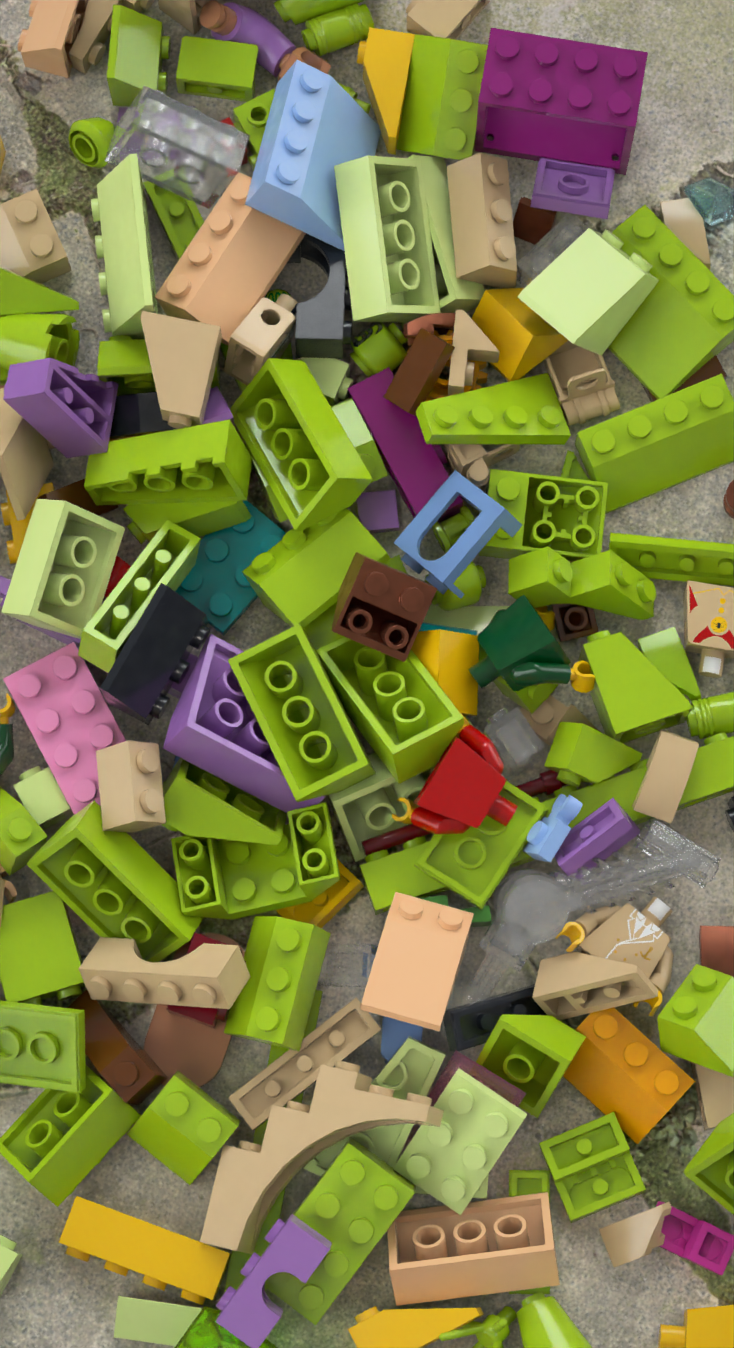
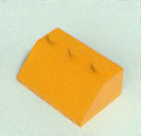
M614 1007L590 1013L575 1029L586 1036L563 1076L604 1115L614 1112L622 1131L636 1144L650 1132L695 1082Z

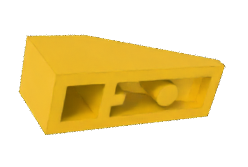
M369 27L367 42L360 41L357 64L363 65V81L388 154L396 155L415 34Z
M374 1306L355 1316L357 1324L349 1328L348 1331L357 1348H424L437 1341L441 1333L459 1329L485 1314L481 1307L384 1309L379 1312L377 1307Z

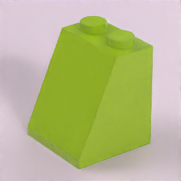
M604 630L586 638L588 643L582 645L578 661H587L590 665L591 674L595 676L594 689L590 691L605 735L624 744L659 732L661 729L665 730L685 723L692 709L689 700L621 631L611 635L609 630Z

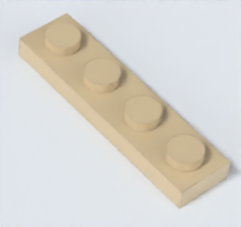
M357 997L303 1038L300 1052L289 1049L228 1097L253 1131L268 1120L272 1105L284 1107L287 1105L288 1100L292 1101L317 1081L320 1064L335 1067L336 1060L343 1061L381 1031V1028L369 1012L360 1010L361 1002Z

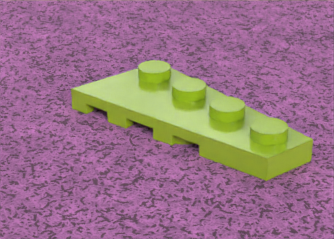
M548 373L421 402L415 412L426 444L565 445L571 436Z

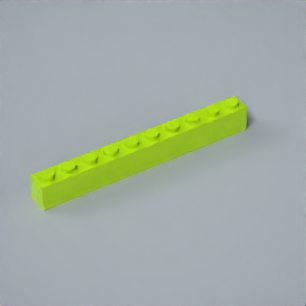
M726 732L703 740L705 746L699 747L677 811L734 791V736L727 737ZM648 759L641 760L630 766V772L616 777L614 774L599 783H592L593 785L581 789L569 785L554 791L555 798L541 802L548 807L544 817H549L555 800L560 794H564L566 797L571 795L583 803L578 815L568 825L571 829L612 798L618 802L637 825L655 819L633 810L632 807L646 774ZM425 836L405 842L403 844L404 850L389 855L388 850H381L365 857L366 863L360 865V872L375 915L390 910L395 892L416 898H426L450 890L414 866L429 841H426ZM522 849L509 869L534 861L535 859L523 852Z

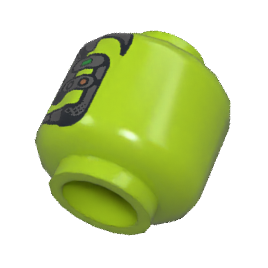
M372 322L351 341L353 352L349 355L368 378L388 367L392 372L403 362L407 354L403 344L408 339L404 337L403 333L394 323L387 327L382 322Z

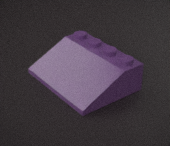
M210 634L203 645L172 714L163 749L286 813L287 811L317 805L325 796L301 802L295 800L228 662V659L244 651Z

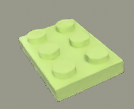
M458 1068L433 1106L444 1111L440 1127L421 1125L393 1167V1170L461 1215L528 1114Z

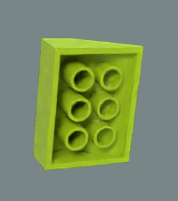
M644 204L621 223L612 234L624 243L620 249L628 256H631L634 252L652 265L649 273L659 281L615 337L608 349L657 399L672 394L711 358L718 355L734 341V295Z

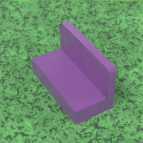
M612 798L569 831L554 857L558 865L568 876L573 874L579 879L640 833V829L618 802Z

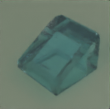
M711 178L685 186V194L709 225L713 226L733 217L734 189Z

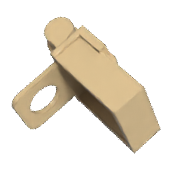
M568 340L543 360L568 426L577 423L581 425L586 423L587 420L602 415L605 417L610 415L611 412L620 410V403L615 392V381L611 379L603 356L576 346Z
M443 444L447 451V461L452 471H458L483 492L486 491L490 478L488 467L514 455L519 451L521 445L504 444L487 453L482 444ZM509 449V450L506 451L505 453H503V454H501V455L495 457V456L498 455L499 453H501V452H503V451Z

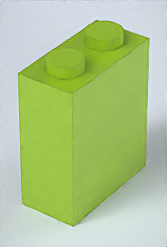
M50 891L4 905L0 929V980L6 1001L43 1005V999L56 995L59 1001L81 995L80 988L86 986L78 968L83 962L66 903L54 891Z

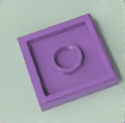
M541 157L538 162L530 207L608 219L615 170Z

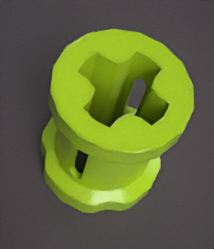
M466 505L462 506L460 512L440 523L436 522L432 526V531L445 554L475 520Z

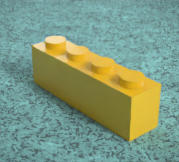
M76 1196L58 1242L68 1246L65 1253L86 1262L89 1261L91 1255L106 1260L104 1269L123 1276H127L129 1269L144 1274L142 1283L165 1291L167 1283L183 1289L180 1297L200 1305L204 1304L206 1298L215 1301L231 1258V1253Z

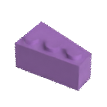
M46 358L10 365L7 382L4 386L3 400L66 458L107 452L119 384L113 381L103 382L95 374L85 375L78 372V368L53 358Z

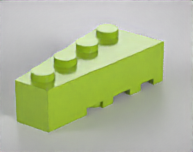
M230 419L109 441L107 452L88 456L84 488L96 505L247 500L252 457Z

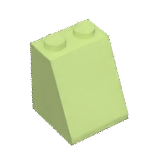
M588 228L518 295V298L572 344L602 356L659 280L649 273L652 265L634 252L631 256L623 252L620 248L624 243L610 231L605 229L601 234Z

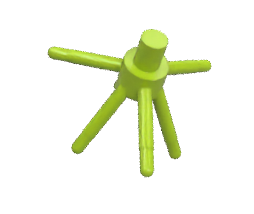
M504 1306L497 1315L489 1314L483 1322L472 1321L461 1327V1329L441 1333L439 1339L447 1341L475 1334L478 1342L472 1348H504L503 1342L510 1335L509 1326L517 1318V1314L513 1308Z

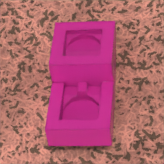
M658 1201L656 1207L664 1204L665 1202ZM671 1206V1213L664 1217L661 1230L665 1234L664 1243L658 1247L722 1276L734 1251V1236L706 1221L698 1220Z

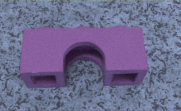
M293 1214L290 1215L286 1222L278 1218L264 1238L270 1243L261 1256L255 1252L251 1255L240 1271L245 1276L243 1282L237 1290L229 1286L215 1306L221 1310L215 1322L250 1348H259L283 1313V1309L273 1303L267 1296L265 1281L275 1273L287 1272L306 1283L332 1245V1242Z

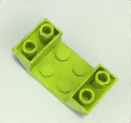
M327 803L287 811L289 824L284 826L282 839L278 845L224 839L217 841L214 838L187 835L172 838L171 843L182 914L184 916L234 920L311 902L340 880V873Z

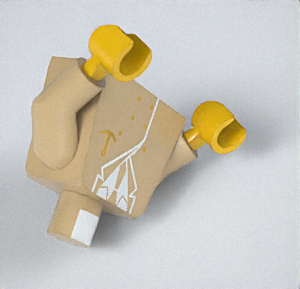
M654 896L641 913L629 903L622 907L609 904L587 911L574 922L566 923L555 934L556 939L561 935H565L571 940L572 944L566 949L569 953L578 946L577 950L580 953L637 965L659 990L657 997L642 1000L651 1006L652 1010L649 1016H653L662 1003V996L671 981L674 957L671 948L668 946L671 938L660 929L661 925L673 912L663 901ZM641 1001L634 1002L633 1006L636 1008Z

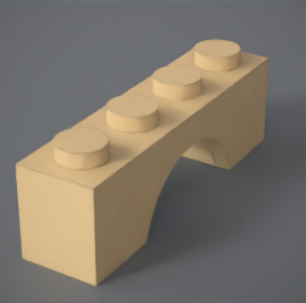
M100 937L78 968L88 993L93 1000L230 1009L251 977L238 945L203 943L197 949L181 958L167 962H148L142 959L135 939Z

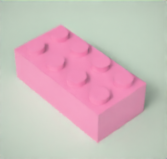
M72 642L3 678L75 815L94 800L101 806L96 751L125 742L126 739L83 658L78 656V648Z

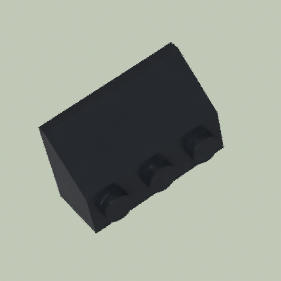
M161 583L100 687L106 702L148 726L153 717L160 719L170 702V698L166 695L174 682L179 685L189 670L190 663L186 660L193 648L200 650L210 633V629L206 627L208 624L206 614L170 587Z

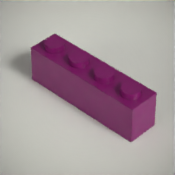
M388 367L347 388L348 399H353L374 439L386 470L414 519L448 479L449 475L443 466L447 463V459L439 444H426L416 416L406 412L383 397L394 378L393 373ZM460 496L454 500L437 522L440 523L460 512V508L463 506Z

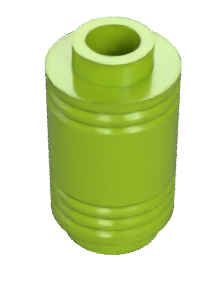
M356 3L317 16L311 20H306V29L302 30L301 34L305 47L321 57L327 53L329 54L351 46L354 43L367 40L369 27H375L366 4L358 5Z
M734 692L691 700L692 709L686 719L691 737L698 736L699 739H704L726 732V734L734 732Z

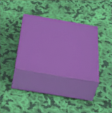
M396 490L361 493L357 498L359 521L370 533L399 531Z

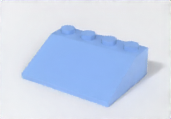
M296 60L276 85L245 205L344 251L334 166L367 155L375 156L381 133L379 125L332 76Z

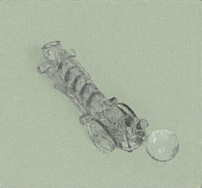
M651 817L643 824L634 844V847L642 852L629 856L622 852L614 851L611 854L617 860L609 862L596 857L591 860L599 866L589 868L583 865L577 869L579 872L569 876L561 870L545 873L534 868L517 869L507 874L496 888L493 896L496 916L479 943L481 948L488 954L469 985H461L453 989L446 1010L489 998L508 965L520 972L536 944L545 943L555 938L562 931L569 912L579 909L593 914L598 911L591 905L597 903L608 907L618 906L610 899L620 897L633 901L636 898L630 893L637 890L652 895L656 892L649 886L659 884L670 889L676 886L668 880L684 876L704 888L717 873L721 858Z

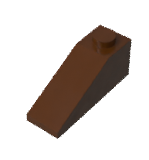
M87 989L67 1007L84 1010L85 1054L125 1103L140 1105L168 1078L100 1000L91 999Z

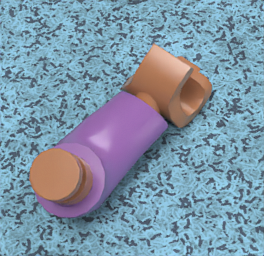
M213 0L206 3L200 12V23L202 26L211 29L215 40L257 45V63L274 77H278V81L296 60L304 62L328 74L331 68L327 61L303 46L296 48L274 24L249 7L234 2L222 5Z

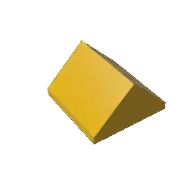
M524 288L485 290L471 318L499 350L498 362L489 363L508 382L523 377L568 341V339L518 298V295Z
M441 629L419 631L411 650L463 716H477L478 683L468 669L479 662L478 636Z

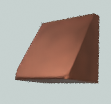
M521 197L513 220L514 237L539 247H544L549 240L548 235L555 226L557 211L530 207L531 199Z

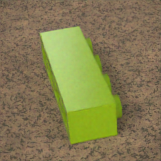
M167 519L82 630L78 656L109 673L159 585L163 583L176 591L195 566L201 538Z

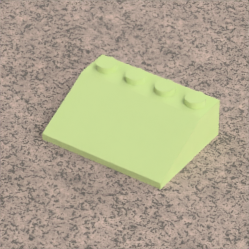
M135 153L129 154L97 184L98 198L91 199L93 221L101 223L102 235L95 236L97 259L104 258L105 272L98 273L101 296L108 295L109 309H102L105 333L112 332V336L127 335L132 337V340L145 339L140 319L142 311L158 314L146 192L138 155Z

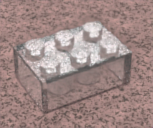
M144 85L116 124L105 161L117 166L129 154L137 153L143 179L210 209L239 172L250 135L237 130L230 124L222 123L194 107L182 104L166 96L161 91L153 90Z

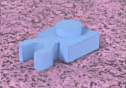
M560 794L552 806L549 817H543L541 821L536 822L527 835L528 843L523 852L535 860L551 863L571 830L568 826L569 823L578 815L583 803L571 795L566 797L564 794Z

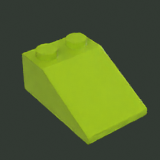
M182 758L178 760L162 785L166 823L161 825L168 830L174 832L179 830L187 836L278 845L282 839L287 817L286 812Z

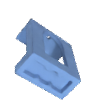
M454 470L395 540L394 544L405 553L401 560L417 574H420L425 569L429 573L425 580L436 587L440 593L444 594L449 589L461 599L464 593L453 584L499 528L513 537L523 525L503 506L458 471ZM458 496L480 512L444 556L433 561H427L422 558L420 554L421 541Z

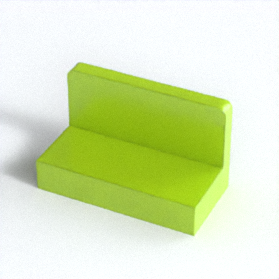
M183 36L176 73L178 93L243 102L254 99V76L258 46L247 43Z

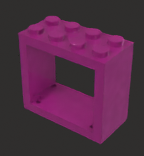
M491 28L478 100L475 151L539 161L541 157L611 168L615 170V174L626 175L636 128L648 52ZM492 136L493 140L489 141L487 137ZM617 156L618 160L614 161L612 157Z

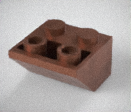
M356 552L339 590L331 631L405 662L437 588Z

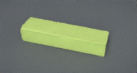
M118 1296L114 1329L115 1338L184 1348H237L238 1341L237 1337L215 1322L221 1310Z

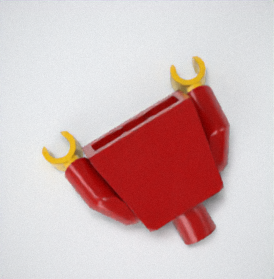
M464 717V725L440 757L415 801L402 797L398 798L397 801L407 805L406 814L402 817L392 814V818L404 824L412 823L414 826L433 834H463L470 827L478 829L486 815L503 826H507L515 814L518 805L499 795L507 779L502 776L504 764L492 740L470 725Z

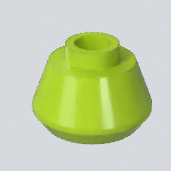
M94 117L77 120L70 127L68 141L75 157L89 167L102 168L107 165L118 146L115 126L108 120Z

